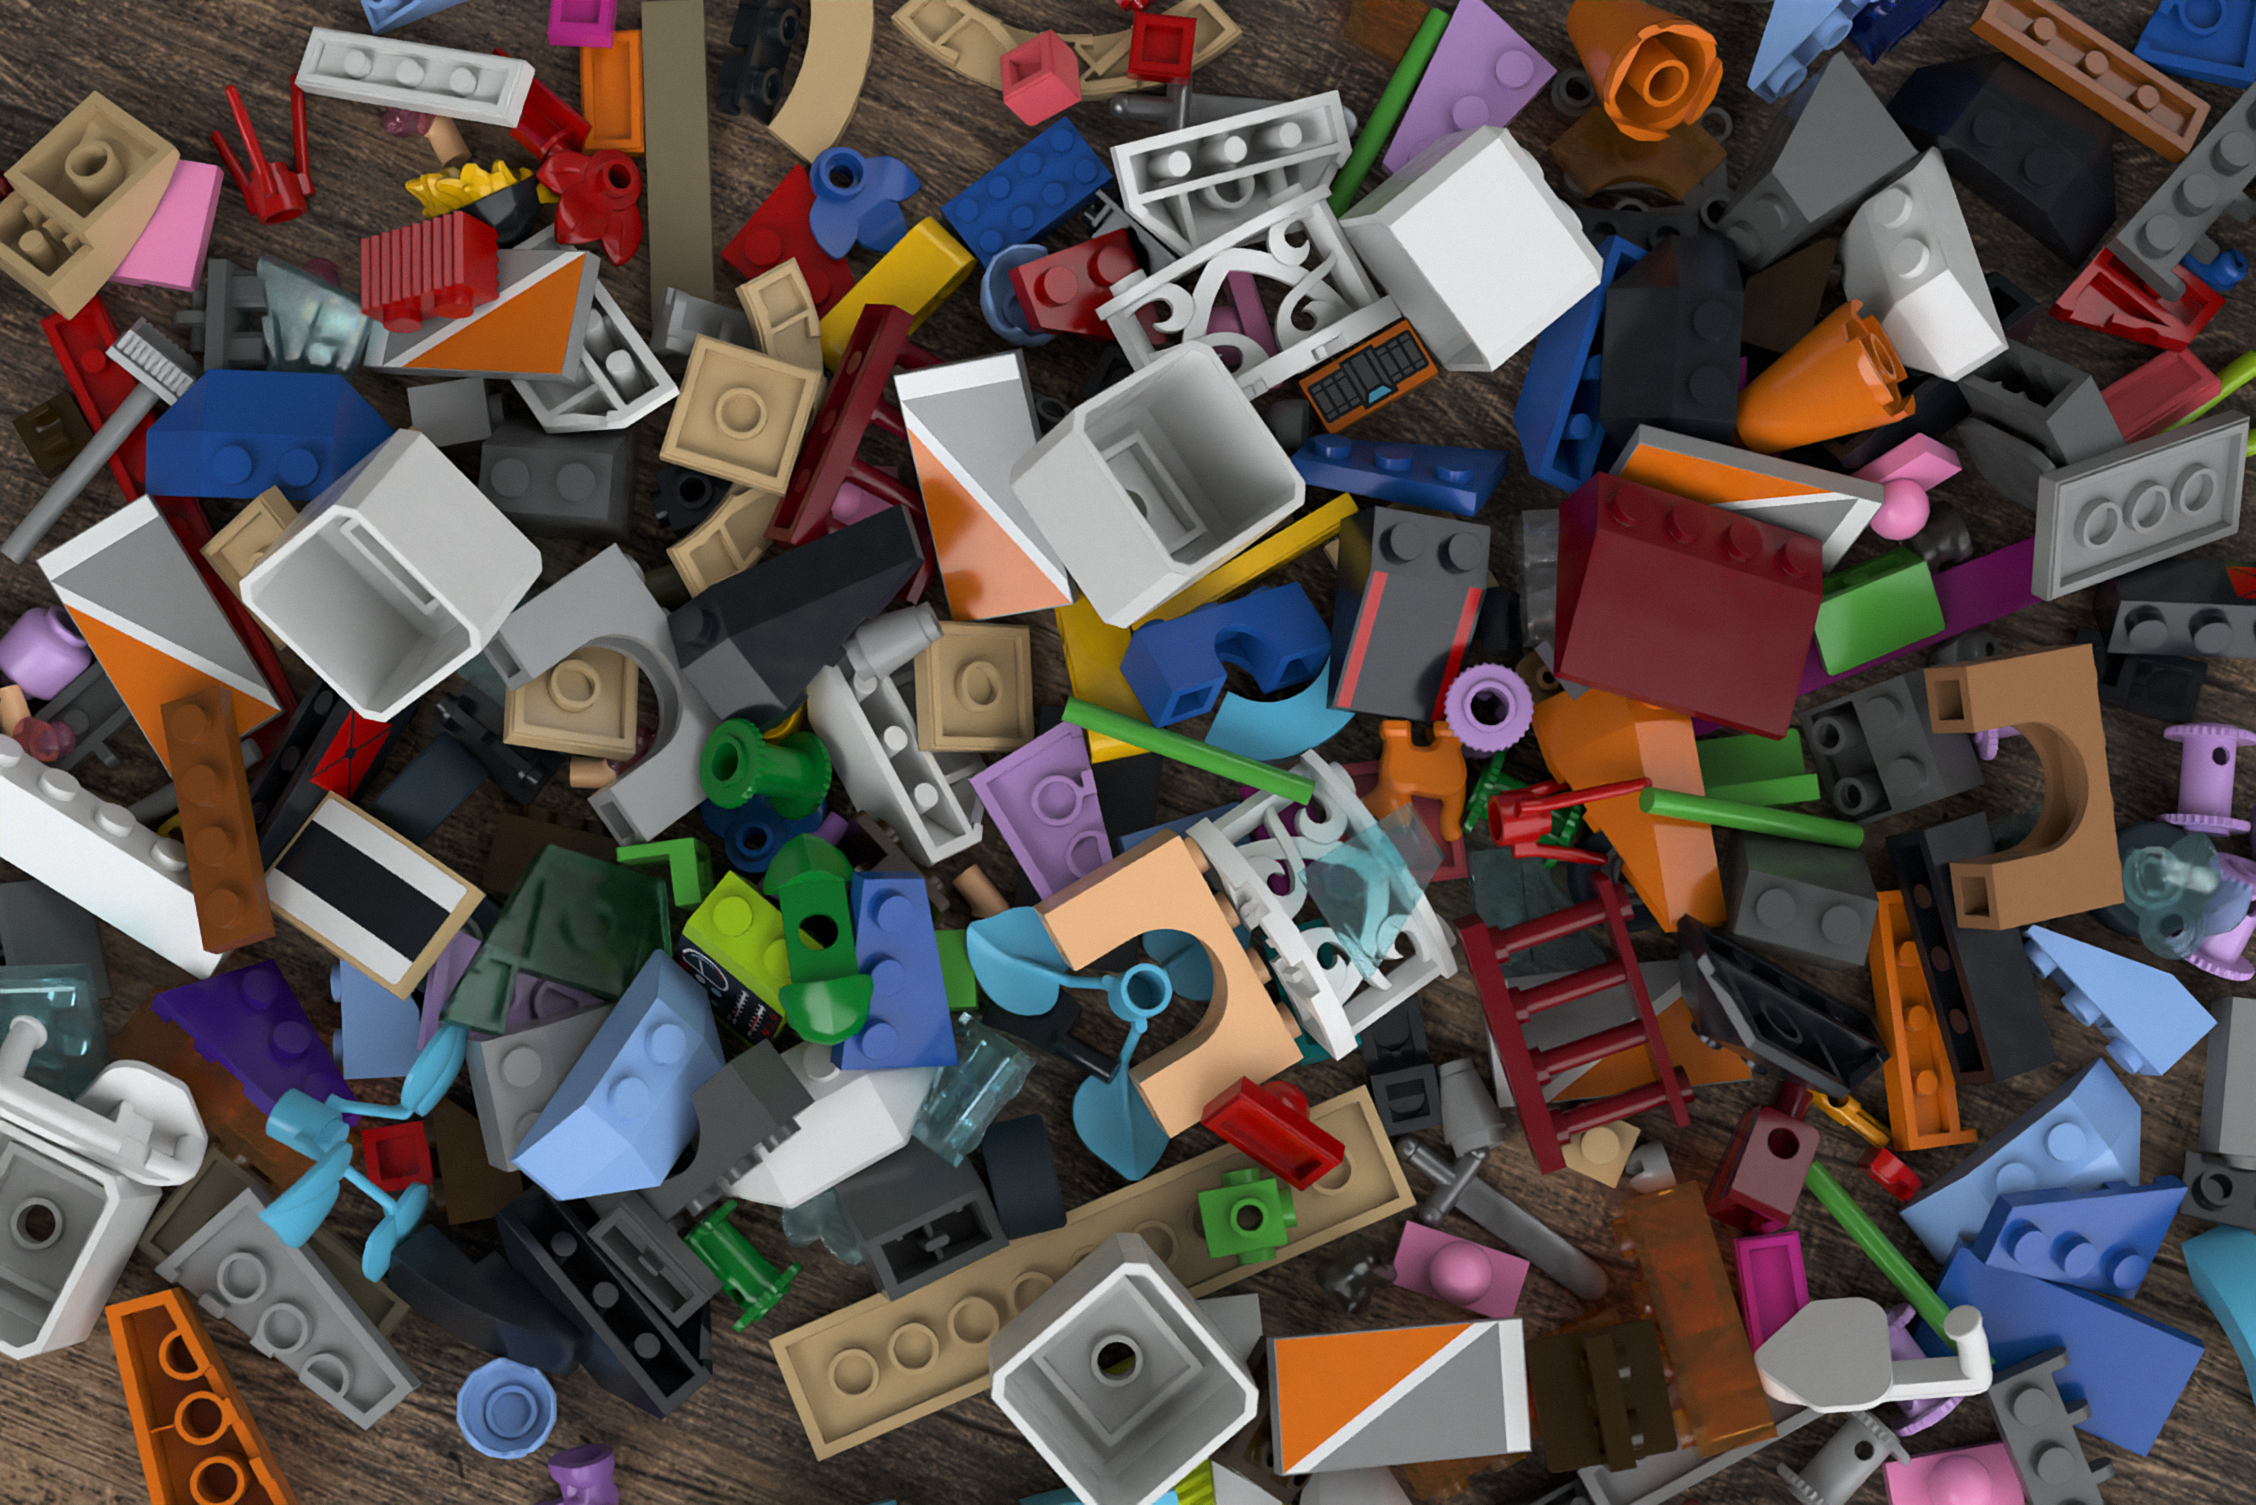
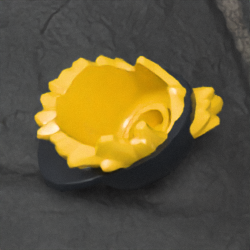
M500 159L493 161L491 173L481 169L476 163H465L461 170L451 166L441 169L436 173L427 172L419 178L405 183L406 190L417 197L424 206L422 213L427 218L423 220H432L433 217H442L443 214H453V211H464L496 229L499 236L496 243L499 249L514 248V244L530 233L540 219L543 203L557 204L560 197L542 185L536 178V174H533L530 169L519 168L520 174H518Z

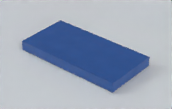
M1958 1237L1932 1290L1950 1310L1961 1305H1971L1981 1312L1983 1318L1982 1326L1987 1337L1989 1354L1996 1361L1992 1365L1993 1374L2048 1349L2059 1346L2066 1347L2071 1363L2051 1373L2063 1404L2078 1399H2086L2092 1411V1416L2089 1419L2074 1425V1427L2146 1457L2205 1351L2202 1339L2079 1287L1984 1265L1970 1252L1974 1243ZM1918 1314L1909 1334L1927 1358L1955 1356L1920 1314Z

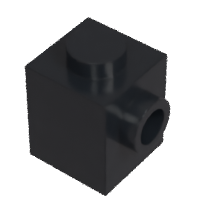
M679 465L656 470L655 474L660 489L650 492V496L660 527L671 526L674 534L681 540L708 517L721 502L733 482Z

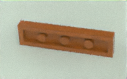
M1983 0L1969 27L1970 31L2174 164L2190 153L2212 107L2051 0Z
M215 686L161 704V714L203 950L217 955L274 937L276 935L231 691Z

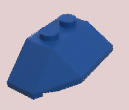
M1617 235L1607 236L1596 249L1603 259L1601 283L1540 333L1513 415L1530 475L1571 495L1598 471L1609 473L1621 454V450L1597 420L1604 296L1606 289L1649 252Z
M208 369L147 430L145 494L148 493L154 496L256 499L261 493L276 485L288 501L311 502L394 434L396 430L340 374Z

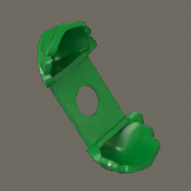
M801 833L786 842L771 859L763 881L762 890L764 895L779 896L792 982L781 987L778 996L781 1006L786 1011L789 1025L803 1040L834 1046L854 1036L863 1027L870 1015L874 983L871 975L859 974L845 887V885L852 884L854 868L843 852L823 838ZM824 915L834 921L838 928V937L832 946L824 950H812L801 942L798 930L801 923L809 916Z

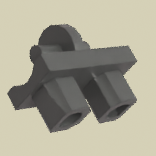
M209 259L207 290L192 291L191 310L177 311L172 314V328L190 333V354L204 355V372L208 369L270 371L276 368L277 346L274 336L267 332H249L250 312H275L279 299L278 280L267 273L244 270L228 259Z

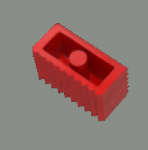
M453 211V214H443L442 217H433L432 220H422V224L412 223L411 227L402 226L401 230L392 229L391 233L381 232V236L371 235V239L361 238L360 313L382 323L383 327L388 331L412 333L422 328V321L439 316L449 319L466 318L474 313V306L497 300L500 296L496 288L500 284L496 276L500 272L496 266L499 262L496 252L499 250L496 240L499 238L496 229L464 211Z

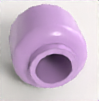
M53 606L50 609L32 608L23 613L0 640V669L3 672L1 674V681L5 687L18 684L26 700H32L36 697L41 700L51 701L92 666L95 655L65 608L61 606Z

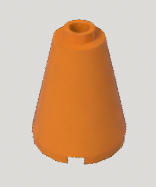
M1576 0L1571 6L1566 20L1568 35L1606 115L1620 132L1637 141H1660L1671 137L1666 132L1667 130L1683 121L1690 126L1702 116L1716 96L1723 75L1722 61L1717 57L1715 44H1718L1713 35L1704 27L1694 21L1640 0Z
M1859 299L1850 300L1839 306L1738 393L1736 424L1731 438L1737 448L1749 449L1751 452L1768 455L1899 422L1915 414L1916 403L1914 395L1912 394L1902 399L1897 385L1898 382L1908 378L1894 345L1873 314L1862 320L1856 314L1863 305Z

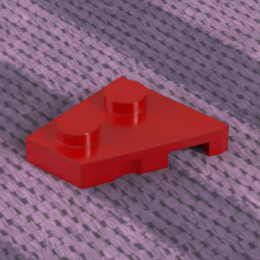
M797 163L722 251L720 256L725 263L748 281L795 257L809 287L820 322L854 288L856 282L845 258L843 257L839 261H835L827 256L818 246L811 232L808 220L809 213L817 197L811 189L805 169Z
M2104 246L2047 313L2057 320L2181 353L2226 300L2178 263L2171 271L2184 282L2186 292L2177 302L2167 301Z
M1123 227L1008 271L1030 331L1052 335L1069 333L1077 335L1080 339L1105 342L1107 340H1118L1107 320L1101 321L1095 309L1114 298L1109 289L1111 285L1140 270ZM1150 302L1139 308L1135 315L1152 346L1155 347L1167 342L1164 333L1157 331L1152 326L1154 323H1160L1153 303Z

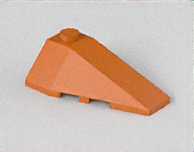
M1594 688L1585 692L1575 701L1572 700L1565 690L1532 706L1534 713L1531 715L1533 720L1531 724L1546 766L1559 785L1567 782L1574 791L1623 780L1648 777L1652 780V787L1705 796L1691 716ZM1642 791L1583 804L1587 811L1582 817L1594 834L1602 830L1623 859L1620 868L1622 873L1665 933L1677 932V922L1685 913L1709 927H1720L1728 921L1711 824L1644 813L1639 807V797Z

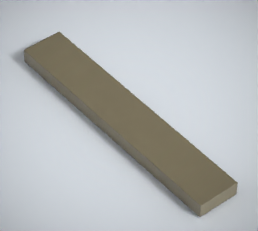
M704 0L641 2L652 333L662 291L666 287L685 291L690 296L717 304L707 20ZM657 359L668 374L685 373L686 371L685 367Z

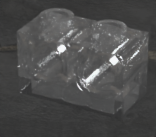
M1559 509L1522 511L1513 523L1516 587L1519 599L1522 648L1537 647L1555 633Z

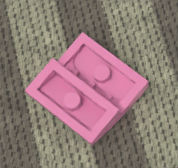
M179 159L155 213L133 248L107 281L144 288L145 284L188 292L199 290L224 172L217 165Z

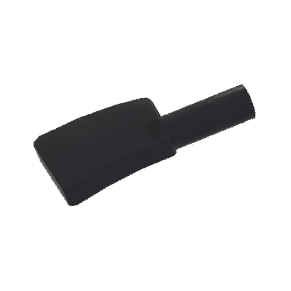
M1059 987V994L1055 1005L1051 1010L1041 1015L1025 1016L1014 1014L1003 1009L993 1000H989L981 1021L985 1026L1013 1034L1033 1043L1052 1055H1058L1107 1085L1112 1083L1120 1070L1121 1062L1071 1033L1082 1014V1006L1062 988Z

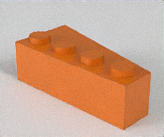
M180 1286L104 1307L151 1505H300L184 1287Z

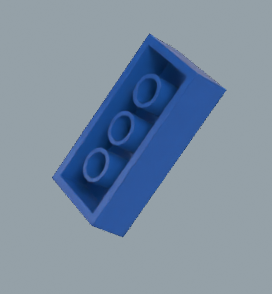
M1065 115L942 206L940 211L942 219L965 249L977 259L978 266L985 273L993 256L1012 244L1039 243L1097 200L1099 196L1095 193L1101 188L1112 187L1113 176Z

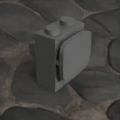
M2005 336L2009 349L1956 381L1976 418L1967 417L1957 427V433L1980 474L1994 489L2007 498L2037 512L2039 475L2126 446L2127 443L2090 374Z

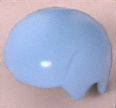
M1012 244L994 255L980 284V307L986 322L999 336L1017 346H1042L1058 336L1030 331L1008 271L1048 256L1047 248L1039 244Z
M506 1357L495 1358L469 1373L457 1394L456 1420L464 1439L474 1449L486 1456L506 1460L523 1458L541 1447L551 1433L557 1421V1394L545 1374L539 1369L508 1360Z

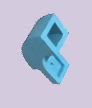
M1329 656L1323 671L1313 684L1292 698L1277 702H1256L1228 691L1204 742L1268 765H1277L1296 760L1309 749L1315 751L1324 746L1349 724L1356 713L1326 709Z
M2221 1224L2180 1244L2194 1292L2208 1306L2231 1341L2245 1371L2256 1408V1235L2249 1230Z

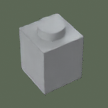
M466 378L407 388L412 425L422 432L448 459L481 454L484 442L510 415L504 393H496L495 388L485 378Z

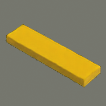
M1349 492L1342 494L1201 578L1129 626L1131 635L1140 626L1151 620L1163 619L1168 621L1191 614L1200 606L1211 602H1216L1220 605L1339 534L1341 519L1358 513L1357 505Z

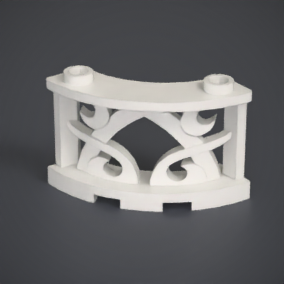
M1300 182L1268 199L1266 202L1271 210L1218 237L1147 278L1144 270L1140 269L1117 281L1109 287L1114 298L1095 309L1101 321L1107 320L1135 372L1190 339L1209 345L1212 348L1230 347L1236 349L1240 354L1241 364L1236 372L1230 374L1249 401L1269 391L1268 389L1293 375L1300 374L1356 344L1402 316L1390 294L1380 299L1326 201V198L1332 195L1327 184H1322L1305 192ZM1295 222H1300L1308 237L1300 248L1289 246L1284 236L1286 228ZM1267 232L1266 246L1268 253L1237 248ZM1309 240L1322 262L1312 272L1299 266L1309 254ZM1206 265L1198 279L1192 296L1184 288L1173 284ZM1228 271L1262 275L1293 288L1282 300L1276 313L1275 338L1280 350L1279 354L1270 358L1258 343L1239 333L1218 332L1206 335L1215 297ZM1328 274L1338 293L1321 279ZM1304 295L1313 301L1301 310V312H1308L1314 318V327L1309 331L1298 330L1291 322L1293 308ZM1159 300L1165 301L1170 305L1172 312L1168 321L1154 323L1152 325L1153 328L1165 334H1173L1183 330L1181 344L1155 351L1135 312L1142 306Z
M1309 749L1300 755L1301 762L1288 772L1315 781L1312 797L1326 811V819L1322 824L1311 821L1307 816L1306 808H1302L1296 812L1294 817V827L1299 837H1291L1277 813L1295 801L1260 790L1213 823L1205 817L1185 832L1187 837L1194 839L1208 862L1210 869L1202 873V876L1218 893L1221 891L1226 896L1238 918L1249 932L1260 925L1268 937L1265 941L1269 947H1275L1279 955L1271 959L1269 963L1292 1004L1299 1025L1338 1061L1358 1047L1354 1036L1440 974L1448 979L1458 972L1450 949L1456 945V938L1445 920L1434 913L1416 878L1387 834L1355 795L1356 787L1348 772L1336 761L1328 765L1317 753ZM1261 824H1264L1271 839L1260 840L1239 847L1233 845ZM1345 831L1356 846L1337 840ZM1302 859L1336 864L1365 876V908L1362 925L1356 941L1348 934L1328 927H1317L1300 932L1292 921L1301 909L1308 891V876ZM1276 860L1284 861L1290 877V889L1284 896L1272 893L1267 886V878L1270 874H1276L1279 877L1285 875L1281 864ZM1390 898L1397 914L1387 916ZM1400 932L1406 933L1415 953L1382 975L1373 962L1375 954L1377 953L1386 960L1404 957L1396 951L1394 942ZM1327 942L1341 950L1348 960L1345 963L1340 955H1332L1330 967L1323 969L1317 960V951L1320 945ZM1364 978L1369 985L1348 1000Z

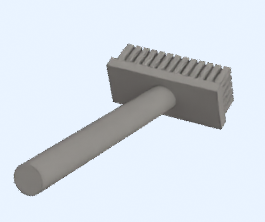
M142 316L128 332L124 331L105 353L140 382L1 545L0 551L15 563L20 565L158 400L162 398L172 406L205 373L202 364L199 365L196 359L192 360L190 354L186 355L185 350L179 349L180 346L176 343L172 344L173 341L170 338L166 339L165 334H160V330L156 327L152 328L153 325L150 322L147 324V320Z

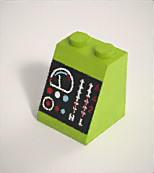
M729 870L687 921L672 959L707 990L713 1016L719 1023L749 1048H752L766 1038L774 1047L790 1028L786 1011L779 1001L778 992L781 987L792 983L780 905L769 896L764 895L749 879ZM801 923L798 935L806 947L812 950H824L830 947Z

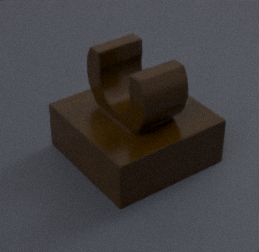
M68 390L12 421L41 474L49 479L63 473L94 437L92 428L75 394Z

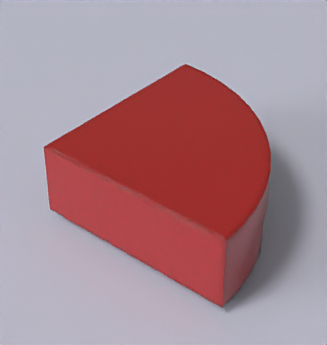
M1869 1146L1857 1161L1858 1169L1902 1204L1904 1202L1909 1203L1923 1185L1914 1172L1885 1147Z

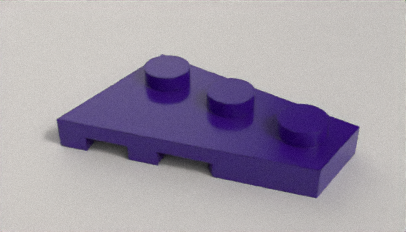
M273 959L155 995L150 1009L166 1024L174 1020L196 1040L193 1048L210 1064L218 1060L244 1084L242 1093L268 1117L279 1099L292 1088L324 1104L332 1093L344 1100L357 1101ZM342 1113V1121L352 1128L357 1126L362 1115Z

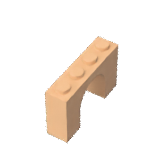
M1165 828L1036 904L1033 908L1061 958L1075 972L1133 937L1156 929H1175L1190 933L1205 949L1213 971V993L1205 1015L1198 1025L1186 1036L1127 1071L1156 1125L1171 1139L1201 1121L1204 1106L1241 1077L1245 1076L1257 1085H1260L1304 1057L1294 1039L1302 1035L1297 1021L1283 1002L1274 1005L1264 987V984L1271 980L1264 962L1253 947L1244 951L1233 931L1234 928L1241 925L1234 908L1221 891L1213 895L1202 876V873L1210 868L1201 849L1193 838L1186 837L1182 840L1179 834Z

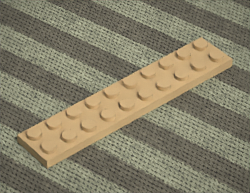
M1360 1085L1309 1107V1121L1346 1146L1342 1163L1302 1192L1227 1142L1066 1211L1067 1224L1064 1227L1008 1240L1009 1246L893 1302H890L878 1292L769 1339L768 1341L818 1462L989 1389L988 1358L990 1339L1115 1232L1139 1234L1193 1298L1198 1299L1416 1205L1417 1203L1366 1085ZM1259 1166L1261 1178L1269 1176L1276 1178L1278 1190L1290 1187L1297 1227L1286 1229L1288 1244L1275 1246L1277 1258L1247 1265H1238L1236 1254L1210 1259L1196 1191L1222 1186L1221 1173ZM1251 1204L1241 1207L1237 1213V1223L1244 1227L1254 1225L1260 1216L1259 1208Z

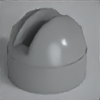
M1661 1139L1641 1145L1631 1152L1625 1165L1626 1173L1637 1174L1629 1182L1631 1187L1646 1195L1662 1194L1677 1189L1676 1180Z

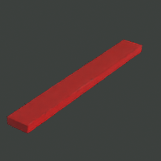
M97 293L70 321L58 312L39 320L94 435L140 382L105 354L121 334L103 297ZM155 405L108 460L128 504L145 494L146 432L161 417ZM152 495L287 711L243 739L244 741L247 738H252L259 746L263 759L255 765L261 768L301 702L270 639L200 552V549L218 534L201 498Z

